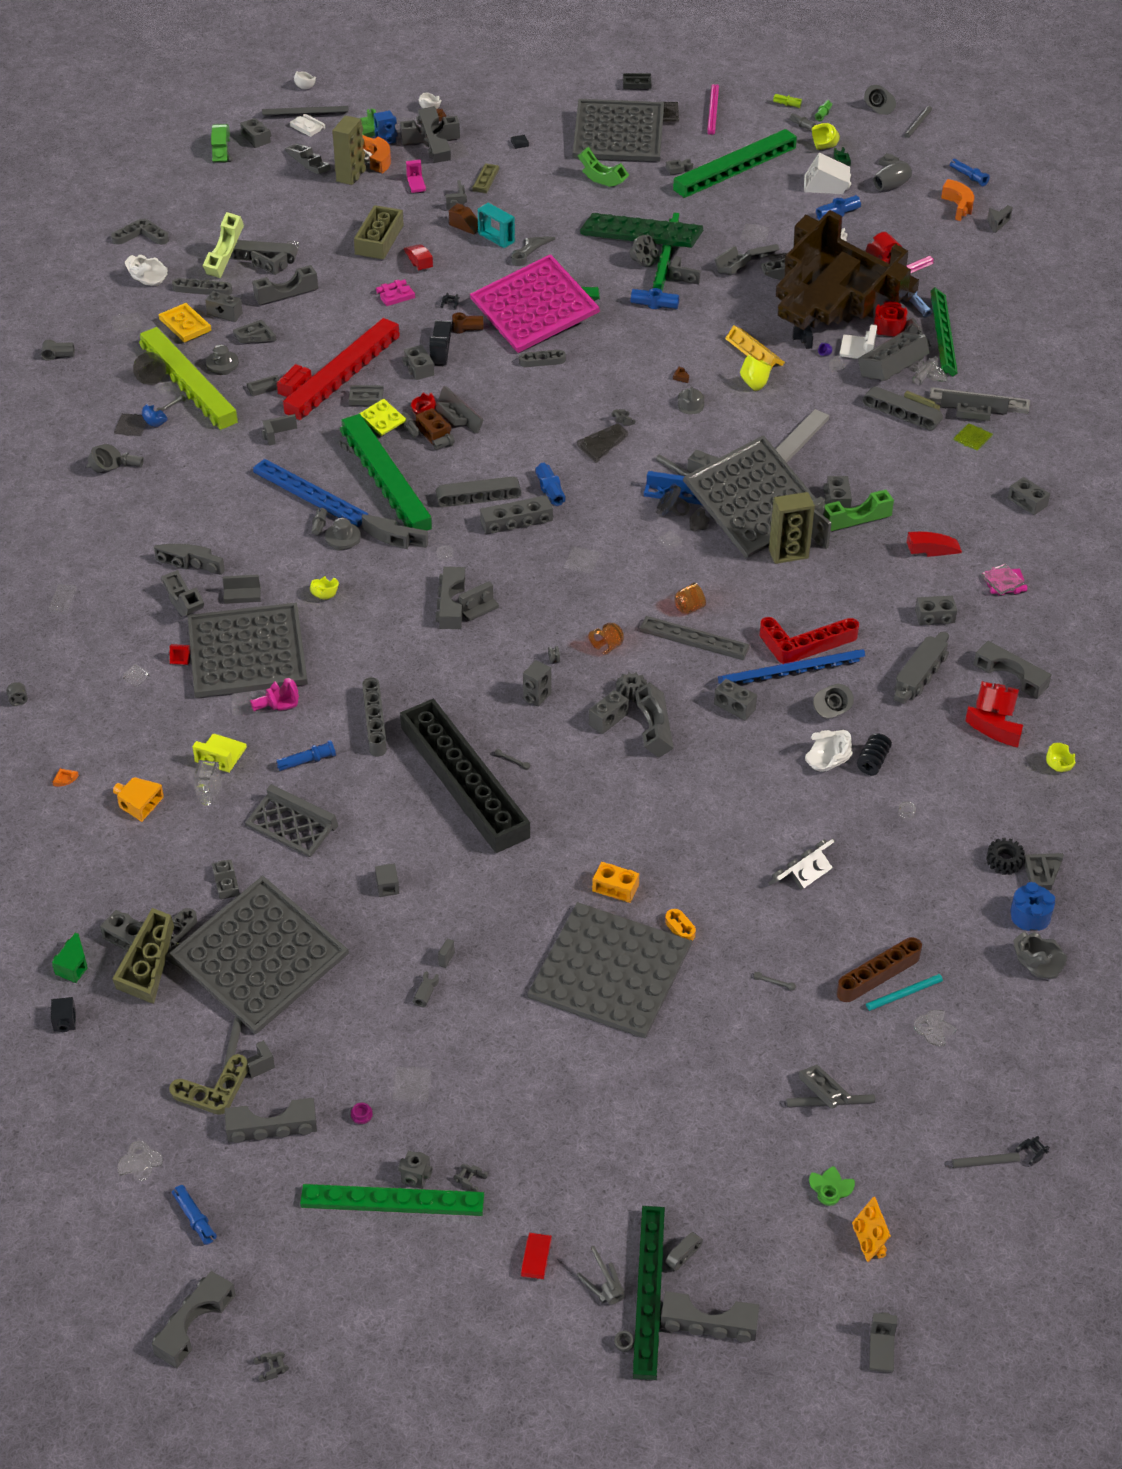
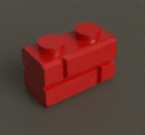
M295 364L277 382L278 394L286 397L290 396L312 377L311 370Z

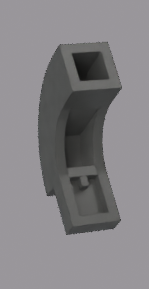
M178 570L161 576V581L169 594L171 603L182 616L203 609L204 601L197 588L189 590Z

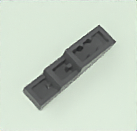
M296 143L285 148V151L291 157L314 173L321 174L331 169L330 164L323 162L320 155L314 154L311 147Z

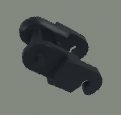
M446 293L445 296L443 295L441 308L447 302H454V309H457L458 299L460 298L458 294L456 296L449 295V293Z
M1039 1136L1032 1137V1140L1028 1138L1015 1150L1019 1153L1025 1148L1027 1150L1030 1148L1036 1154L1030 1160V1166H1033L1034 1162H1039L1043 1159L1044 1154L1049 1152L1050 1147L1042 1145L1039 1142ZM1036 1144L1041 1150L1037 1151L1032 1146Z

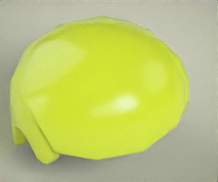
M326 576L320 580L314 579L311 581L310 591L315 597L328 600L335 596L339 582L336 578L329 581Z
M1053 743L1047 751L1046 762L1055 771L1067 772L1075 766V754H1070L1068 745Z

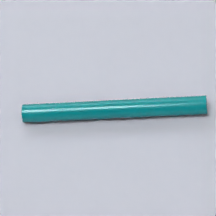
M937 974L868 1002L866 1007L869 1011L938 984L943 981V978L940 974Z

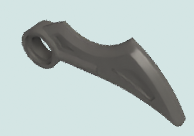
M543 236L525 239V246L513 251L511 255L512 264L515 266L525 265L529 254L540 246L555 240V237Z

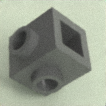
M409 1150L405 1159L402 1158L398 1167L403 1184L423 1189L426 1180L430 1179L433 1167L430 1166V1156L422 1152H412Z

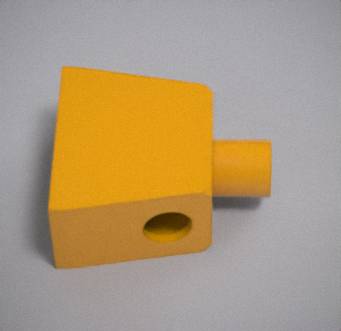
M135 777L126 785L117 783L113 788V793L117 795L119 807L141 822L164 798L161 784Z

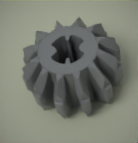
M628 672L627 675L622 674L620 678H617L616 691L635 703V692L645 686L647 680L644 679L643 675H638L637 672L634 674Z

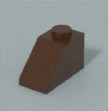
M457 203L449 210L450 226L473 235L478 232V219L469 207Z

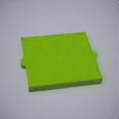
M968 423L954 437V440L978 451L993 434L983 430L981 427L979 428Z

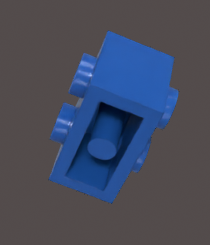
M390 110L374 113L375 138L380 137L388 144L396 143V137L398 136L395 124H397L396 116H393Z

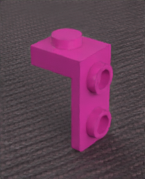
M421 160L406 161V177L411 192L426 191L422 177Z

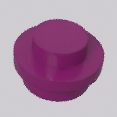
M363 1102L355 1104L351 1110V1119L357 1124L368 1123L373 1117L372 1108Z

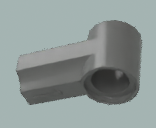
M45 340L42 344L41 357L46 361H49V359L54 360L56 357H73L75 354L73 342L56 343L53 340Z

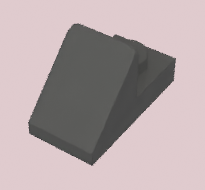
M1007 205L1000 211L989 208L987 221L994 233L1011 219L1013 207Z

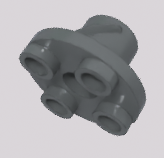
M642 235L634 240L629 254L632 260L638 262L641 266L647 267L654 264L659 256V250L656 248L650 235Z
M225 345L215 346L213 353L206 359L207 370L222 375L230 374L239 364L237 355L230 352Z
M346 518L336 519L325 533L327 544L337 551L351 548L360 543V530Z

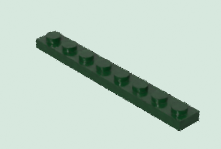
M642 1206L633 1379L657 1380L665 1207Z

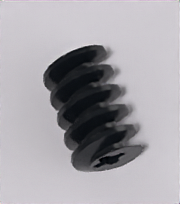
M875 733L870 735L857 759L859 770L870 776L877 775L892 747V741L884 734Z

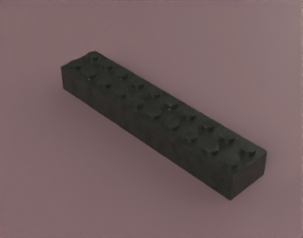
M434 698L400 712L401 729L495 853L530 838V821Z

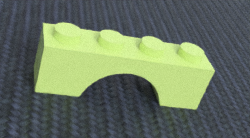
M226 212L221 223L219 241L212 252H208L203 264L206 274L221 278L244 227L241 216Z

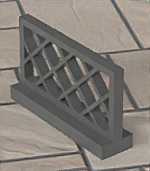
M272 784L267 788L268 794L245 822L246 826L308 857L315 853L330 831H335L338 827L334 814ZM269 801L276 804L277 808L265 810ZM288 810L292 812L293 816L281 818L280 812ZM278 813V820L268 822V815ZM256 818H265V823L256 825L253 823ZM305 818L309 822V824L297 826L296 820ZM294 821V828L284 830L283 823ZM279 824L281 826V831L273 833L269 830L271 826ZM319 826L325 828L322 833L314 834L312 829ZM310 829V836L300 838L299 831ZM296 832L298 839L289 841L285 838V835ZM313 841V845L309 850L301 845L303 842Z

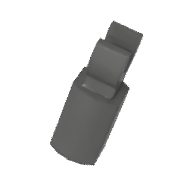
M428 971L424 972L423 982L420 983L413 998L415 1005L426 1007L434 987L439 983L438 974L433 979H428Z

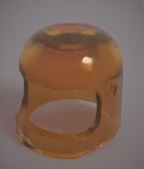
M695 582L680 589L674 596L677 609L684 614L693 613L706 606L704 593Z
M609 622L603 625L602 630L595 628L589 632L588 638L597 650L607 643L608 649L602 652L606 655L623 643L624 633L619 625ZM597 633L601 635L603 639H601L600 641H596L594 639V634Z

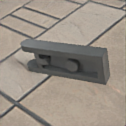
M814 1065L799 1071V1079L831 1109L837 1107L836 1100L842 1099L845 1103L851 1102L850 1094L820 1066Z

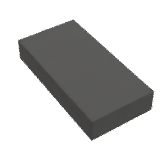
M274 375L246 384L251 395L257 396L277 390V382L280 378L278 375Z

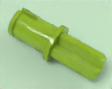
M775 94L773 102L800 108L802 99L793 98L790 95Z

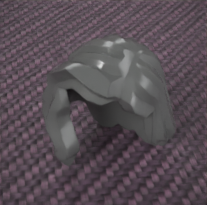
M1022 932L1013 940L1018 961L1038 978L1055 979L1062 972L1064 966H1066L1067 955L1062 952V948L1054 939H1043L1036 932L1029 935L1026 932Z

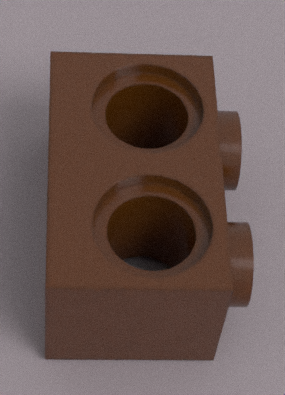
M433 408L415 415L417 428L431 444L432 440L441 438L446 433L450 434V424Z

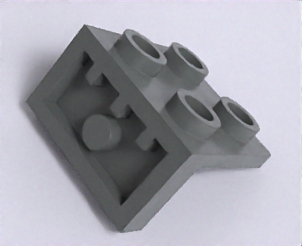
M820 496L813 500L815 509L811 538L818 545L827 549L829 547L832 523L824 517L826 500Z

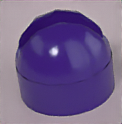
M821 343L818 347V353L821 356H829L832 353V346L828 343Z

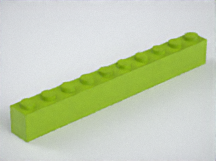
M158 327L140 333L141 340L139 344L141 348L147 351L150 358L153 357L156 364L163 368L164 373L168 374L174 383L178 384L180 390L186 393L189 400L192 399L195 406L202 410L204 416L210 418L214 426L216 425L222 430L238 423L236 409Z

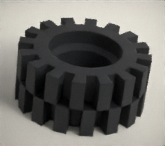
M998 838L989 845L986 857L987 864L990 865L991 870L995 868L996 873L1002 871V875H1005L1006 872L1009 875H1012L1013 872L1017 873L1018 869L1020 870L1023 865L1025 856L1023 846H1018L1019 842L1017 841L1013 843V839L1010 838L1009 841H1006V838H1002V841H1000ZM998 854H1008L1013 858L1004 859L1001 858Z

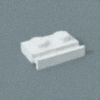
M303 114V117L299 116L290 122L291 127L310 137L320 132L322 128L325 129L324 123L307 114Z

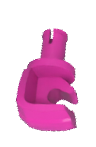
M286 678L280 688L277 682L274 681L271 687L266 689L265 696L250 700L253 711L255 712L268 706L278 711L296 707L299 699L297 685L292 679Z

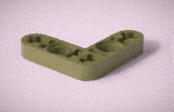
M240 1054L233 1055L228 1060L214 1089L185 1079H176L170 1084V1093L177 1101L214 1114H224L225 1108H230L248 1072L247 1059ZM241 1062L243 1066H238L237 1069H235L234 1065H238ZM227 1080L235 1082L234 1086L230 1089L223 1088V1084ZM183 1086L186 1092L179 1091V1093H177L176 1089H181ZM198 1092L205 1093V1098L201 1101L194 1100V1096ZM222 1100V1101H223V1105H222V1104H219V1105L216 1107V1105H215V1103H214L213 1101H215V1102H220V1101Z

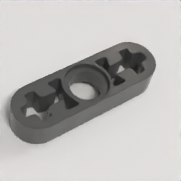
M563 350L526 352L519 355V364L522 367L558 365L566 361V353Z

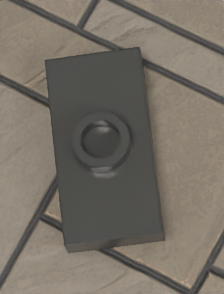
M775 244L748 250L745 254H750L751 257L758 256L759 258H764L770 253L777 252L779 246Z

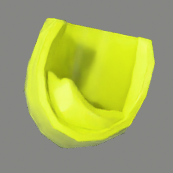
M822 123L812 127V136L817 150L833 148L839 142V133L833 125Z
M748 355L740 370V376L754 391L761 390L768 381L771 365L763 360L758 361Z

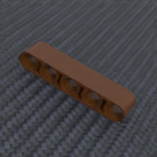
M909 937L843 975L838 981V999L842 1002H851L916 964L921 955V941L917 938Z

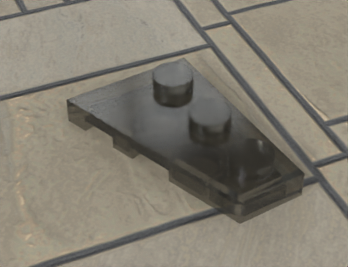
M617 423L578 440L577 446L597 463L603 455L609 453L611 448L616 447L628 436V431Z

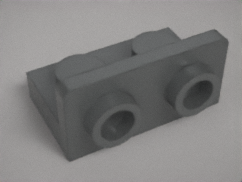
M490 581L459 595V603L462 604V614L468 621L499 608V604L493 598V584Z

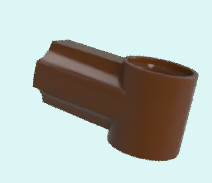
M461 312L454 313L452 315V331L460 334L466 330H483V316H466Z

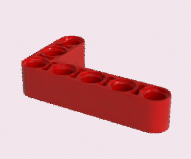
M764 617L760 622L759 636L780 663L785 664L855 641L858 637L859 622L854 618H847L790 638L774 618Z

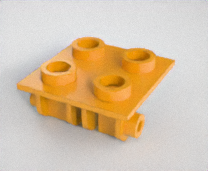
M872 1197L852 1222L853 1229L856 1232L861 1250L867 1262L874 1256L878 1258L886 1256L887 1248L884 1244L891 1237L876 1197Z

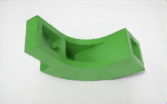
M228 124L212 125L211 145L213 162H228L227 141H230Z
M589 147L585 148L578 155L580 161L585 166L582 171L593 182L611 187L622 183L629 176L622 163L614 167H607L601 164Z

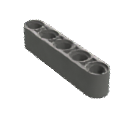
M237 240L229 259L252 261L251 252L253 251L272 259L279 253L284 252L287 254V263L292 264L295 261L298 249L295 245L287 243Z
M876 386L870 388L863 397V403L866 406L928 430H934L943 419L942 413L935 408Z
M513 476L444 484L438 486L435 491L440 507L516 499L522 493L518 479Z
M369 677L364 679L362 683L369 752L371 755L379 757L383 756L387 750L380 684L377 678Z

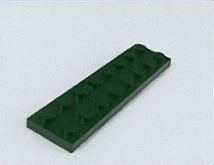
M592 213L581 227L580 234L634 241L642 235H650L655 244L692 248L704 230L703 225Z

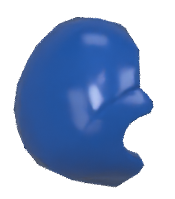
M146 404L142 409V416L147 424L158 427L168 420L163 411H154V405L148 406Z

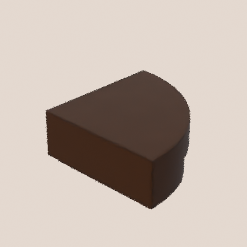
M678 366L673 375V380L688 383L689 374L684 368Z

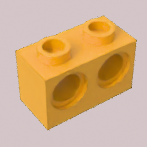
M601 861L593 877L592 891L631 903L639 886V873Z

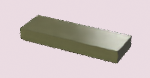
M485 163L472 187V191L487 194L499 171V166Z

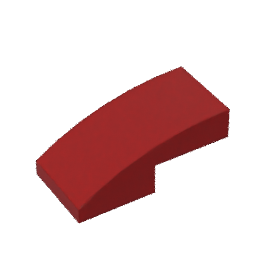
M529 1232L521 1276L544 1279L552 1241L551 1235Z

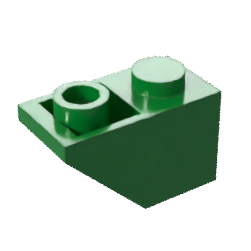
M74 933L65 942L63 949L52 960L55 975L77 983L88 968L78 933Z

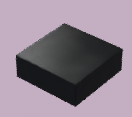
M525 135L511 137V143L515 149L529 147V141Z

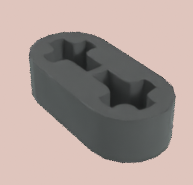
M691 1232L670 1252L665 1263L674 1271H677L700 1248L703 1239L696 1233Z

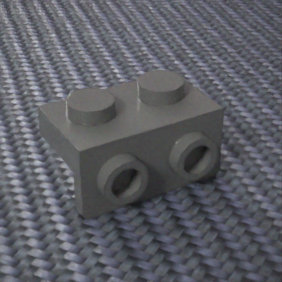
M733 246L715 258V263L719 273L732 275L739 268L745 267L746 263L752 259L750 254H738L737 247Z

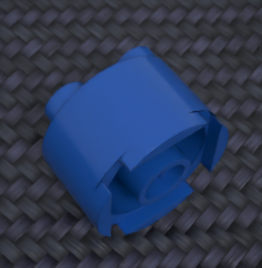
M1029 882L1018 888L1014 893L1010 909L1013 923L1026 931L1045 929L1050 924L1055 896L1044 887L1038 886L1035 882Z

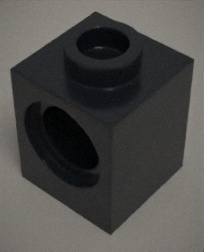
M73 997L51 999V1023L54 1032L76 1030V1007Z

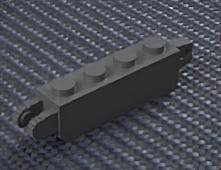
M940 632L936 637L929 636L924 639L896 677L895 701L905 704L909 699L914 700L917 695H921L925 683L929 684L933 672L937 673L941 662H945L948 657V633Z

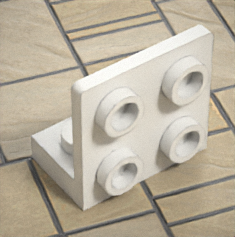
M877 325L870 326V331H866V337L843 335L840 356L858 359L873 350Z

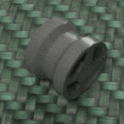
M15 682L7 687L6 692L11 705L18 706L27 702L26 689L22 683Z

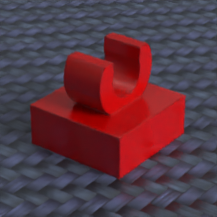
M171 644L169 646L170 664L188 665L190 662V645Z

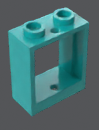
M488 202L478 208V234L506 248L515 242V217ZM491 218L500 223V231L491 226Z

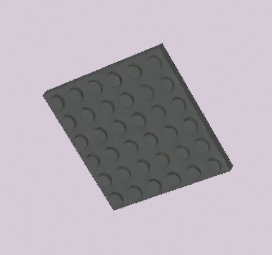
M578 99L573 158H579L578 155L585 148L589 147L597 159L660 162L664 102Z
M764 435L683 478L685 484L745 558L769 546L774 497L809 492L812 501L816 499Z
M297 602L187 615L195 698L265 690L270 688L274 681L281 688L286 678L292 679L297 686L308 684Z
M262 875L169 954L179 966L233 1015L238 1017L254 1034H257L349 954V950Z
M577 902L528 992V998L646 1039L692 945V940Z

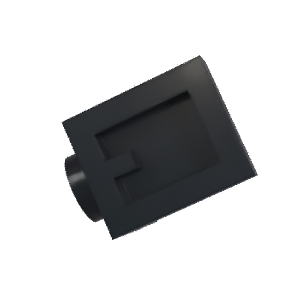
M810 325L804 330L794 326L793 340H801L806 349H812L814 336Z

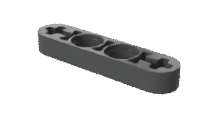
M177 278L172 281V288L175 292L210 295L214 291L226 295L232 294V285L228 282Z

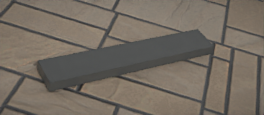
M348 106L262 109V114L348 112L349 108Z
M649 616L645 617L640 626V632L740 660L745 659L750 649V644Z

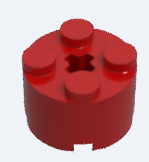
M881 232L873 237L874 241L872 243H868L865 252L890 264L891 248L894 244L901 245L887 232Z
M893 301L884 302L881 306L877 305L874 317V325H877L876 333L878 335L895 337L904 332L908 313L906 307L904 309L901 307L902 304Z
M981 681L976 708L1012 716L1019 689L1012 687L1006 689V685L994 683V686H992L993 683Z

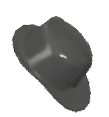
M871 85L866 89L864 94L865 102L874 111L885 115L894 111L896 100L886 89L880 85Z
M693 387L681 391L678 395L679 410L685 414L700 413L704 408V395Z
M110 444L93 447L88 456L87 468L91 467L98 473L116 469L121 465L120 452Z
M834 684L817 692L813 698V706L816 712L828 719L845 713L852 707L854 702L852 691L843 684Z

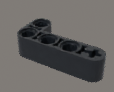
M435 320L433 337H430L429 341L430 358L435 365H447L452 330L451 321Z

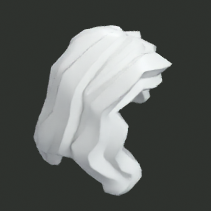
M131 255L125 261V265L132 278L144 285H159L168 274L167 267L158 261L157 258L147 259L143 255H138L137 257Z
M825 730L813 733L811 739L815 740L810 752L806 754L805 760L814 770L819 772L829 771L845 763L853 753L851 751L850 733L846 730Z

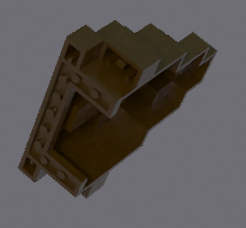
M829 210L818 221L805 214L795 225L794 247L785 255V276L776 285V297L781 300L778 304V316L803 330L808 325L815 329L820 322L829 325L832 321L837 324L842 320L849 323L855 316L864 319L866 316L874 318L877 305L881 306L889 300L899 302L902 299L908 302L918 291L919 279L911 276V269L907 267L908 250L894 244L891 248L890 264L841 239V215Z

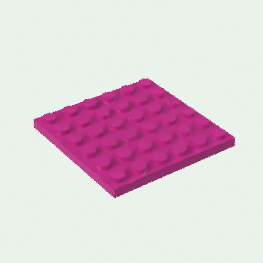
M551 254L470 294L471 300L517 353L600 312L599 306Z

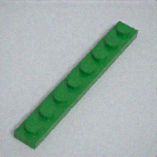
M673 213V217L669 219V222H679L680 213ZM670 245L662 246L660 262H658L653 282V288H658L662 292L674 247Z
M934 287L930 293L941 369L944 373L954 377L958 371L946 295Z
M303 1184L300 1206L301 1208L483 1216L484 1192Z

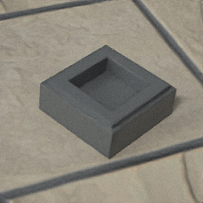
M447 938L439 950V966L446 968L455 953L454 940Z

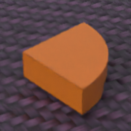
M60 768L52 782L53 786L61 787L71 784L78 778L79 774L77 771Z

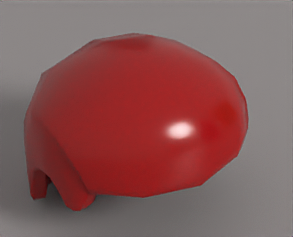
M423 392L421 396L416 397L411 402V409L416 415L432 408L435 410L436 406L435 398L431 392L429 395Z

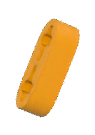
M668 910L665 917V923L674 935L693 941L696 928L681 910Z

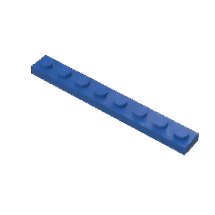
M263 459L253 467L255 474L319 508H325L328 513L338 518L348 519L356 527L362 525V514L368 515L367 512L266 459Z
M864 649L721 675L718 676V682L721 684L725 679H728L734 683L739 680H743V683L753 682L755 677H760L761 680L772 678L771 674L778 673V676L789 675V671L792 670L800 673L806 672L808 667H814V670L825 668L824 664L831 663V666L842 665V661L845 660L853 663L860 661V657L866 656Z

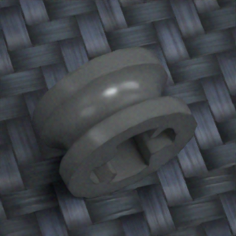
M555 646V648L548 647L550 663H553V661L560 662L558 646Z

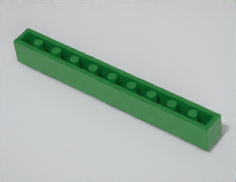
M784 129L675 177L673 191L683 198L691 196L796 149L797 136Z
M361 414L341 419L342 427H340L342 436H345L349 446L354 448L355 455L359 456L363 467L368 469L370 477H373L376 486L381 488L384 498L389 500L391 508L395 509L398 518L404 522V526L426 531L431 530V515Z

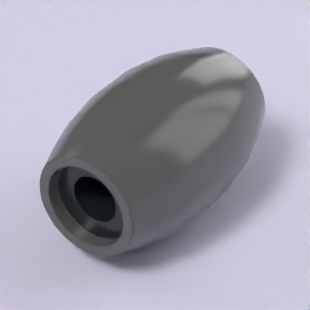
M906 162L890 164L874 175V185L879 191L895 189L911 178L912 170Z

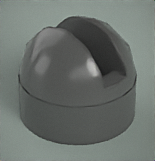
M620 1331L616 1334L614 1342L618 1350L622 1352L630 1351L634 1346L632 1334L628 1331ZM623 1338L629 1345L625 1346L620 1340Z

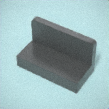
M259 575L223 576L224 604L261 602Z

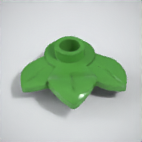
M832 1166L822 1176L812 1172L809 1184L817 1192L818 1200L822 1204L832 1206L837 1204L840 1198L847 1197L852 1193L855 1180H842L836 1167Z

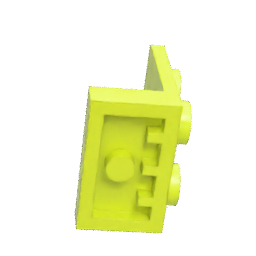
M385 399L359 413L368 426L372 427L380 436L385 435L406 421V418Z
M212 734L206 743L196 741L192 747L195 762L230 773L247 748V745L243 742Z

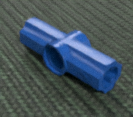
M857 195L846 199L834 198L832 203L816 208L817 218L820 220L829 210L843 217L846 212L861 207L860 198Z
M652 288L649 291L632 289L630 302L648 305L651 309H659L661 307L678 309L680 296L662 293L658 288Z
M545 462L540 463L535 468V473L540 481L543 494H547L551 504L560 506L565 502L558 475H554L549 465Z

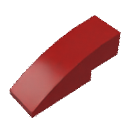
M421 244L404 247V251L411 263L418 270L433 267V256L426 247Z
M908 532L906 543L911 554L926 553L927 557L962 553L958 540L950 536L934 532Z
M968 706L965 721L974 729L1001 743L1017 748L1019 746L1023 729L1022 724L1005 721L1006 715Z

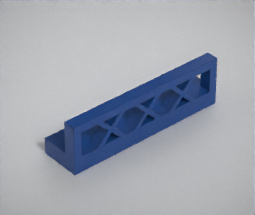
M648 471L644 497L702 505L683 481L684 476ZM650 488H652V489H657L658 491H657V492H649V489H650ZM673 491L675 494L668 495L666 492ZM684 494H691L692 496H691V497H684L683 495H684Z

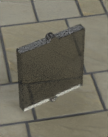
M122 413L114 434L142 436L147 423L142 415Z

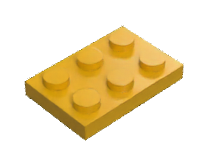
M187 303L159 314V319L183 342L212 331L211 325Z

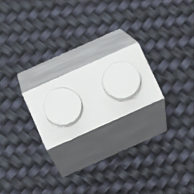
M818 153L805 174L804 192L843 194L851 185L850 167Z

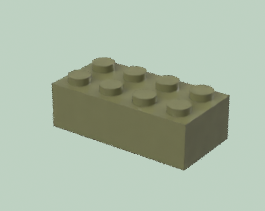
M345 115L332 130L336 182L353 185L366 170V165L364 164L365 152L363 149L364 139L362 135L363 125L360 118Z
M374 205L354 238L355 255L384 259L404 226L403 210Z
M809 492L774 497L769 552L775 564L809 559L815 509Z

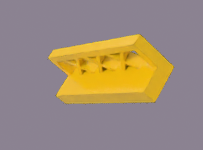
M733 325L725 338L746 356L750 355L758 361L763 360L771 365V369L775 363L781 366L785 363L749 333Z

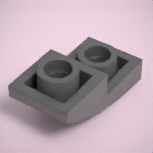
M221 860L211 863L219 898L224 899L240 895L232 860Z

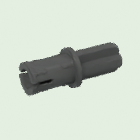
M794 113L789 118L790 121L798 124L800 128L803 127L811 132L812 127L816 125V123L809 121L805 116L801 117Z
M402 413L406 418V421L403 423L404 429L409 431L413 437L420 435L416 421L411 419L408 413Z
M318 508L312 520L311 532L316 536L322 533V529L326 525L327 510L325 508H321V511Z

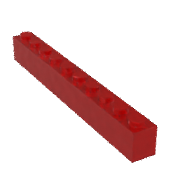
M386 318L378 321L283 401L284 413L287 415L295 414L298 420L307 416L322 401L329 398L335 390H338L341 385L349 381L354 374L358 373L365 365H368L380 352L388 348L393 341L397 340L400 336L399 324Z

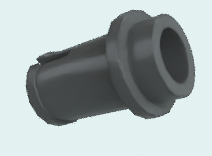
M448 433L441 438L432 440L436 451L448 445L452 446L455 443L453 435Z
M129 453L122 454L121 464H124V466L142 467L143 457L129 455Z

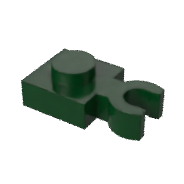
M842 147L841 151L834 148L833 159L851 166V159L849 154L845 153V148Z

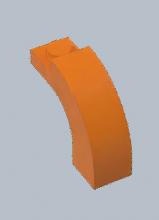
M363 135V149L373 154L370 156V169L383 174L391 164L389 144L380 137L372 139Z
M947 179L943 185L941 199L958 204L955 220L961 221L963 216L966 217L967 214H972L974 194L966 185Z

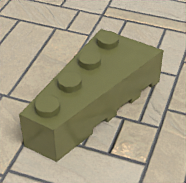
M154 908L151 909L112 978L117 990L154 1004L174 929L171 915Z

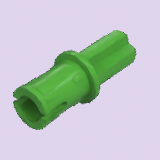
M827 100L818 108V112L815 114L816 120L822 121L829 114V110L833 105L830 100Z

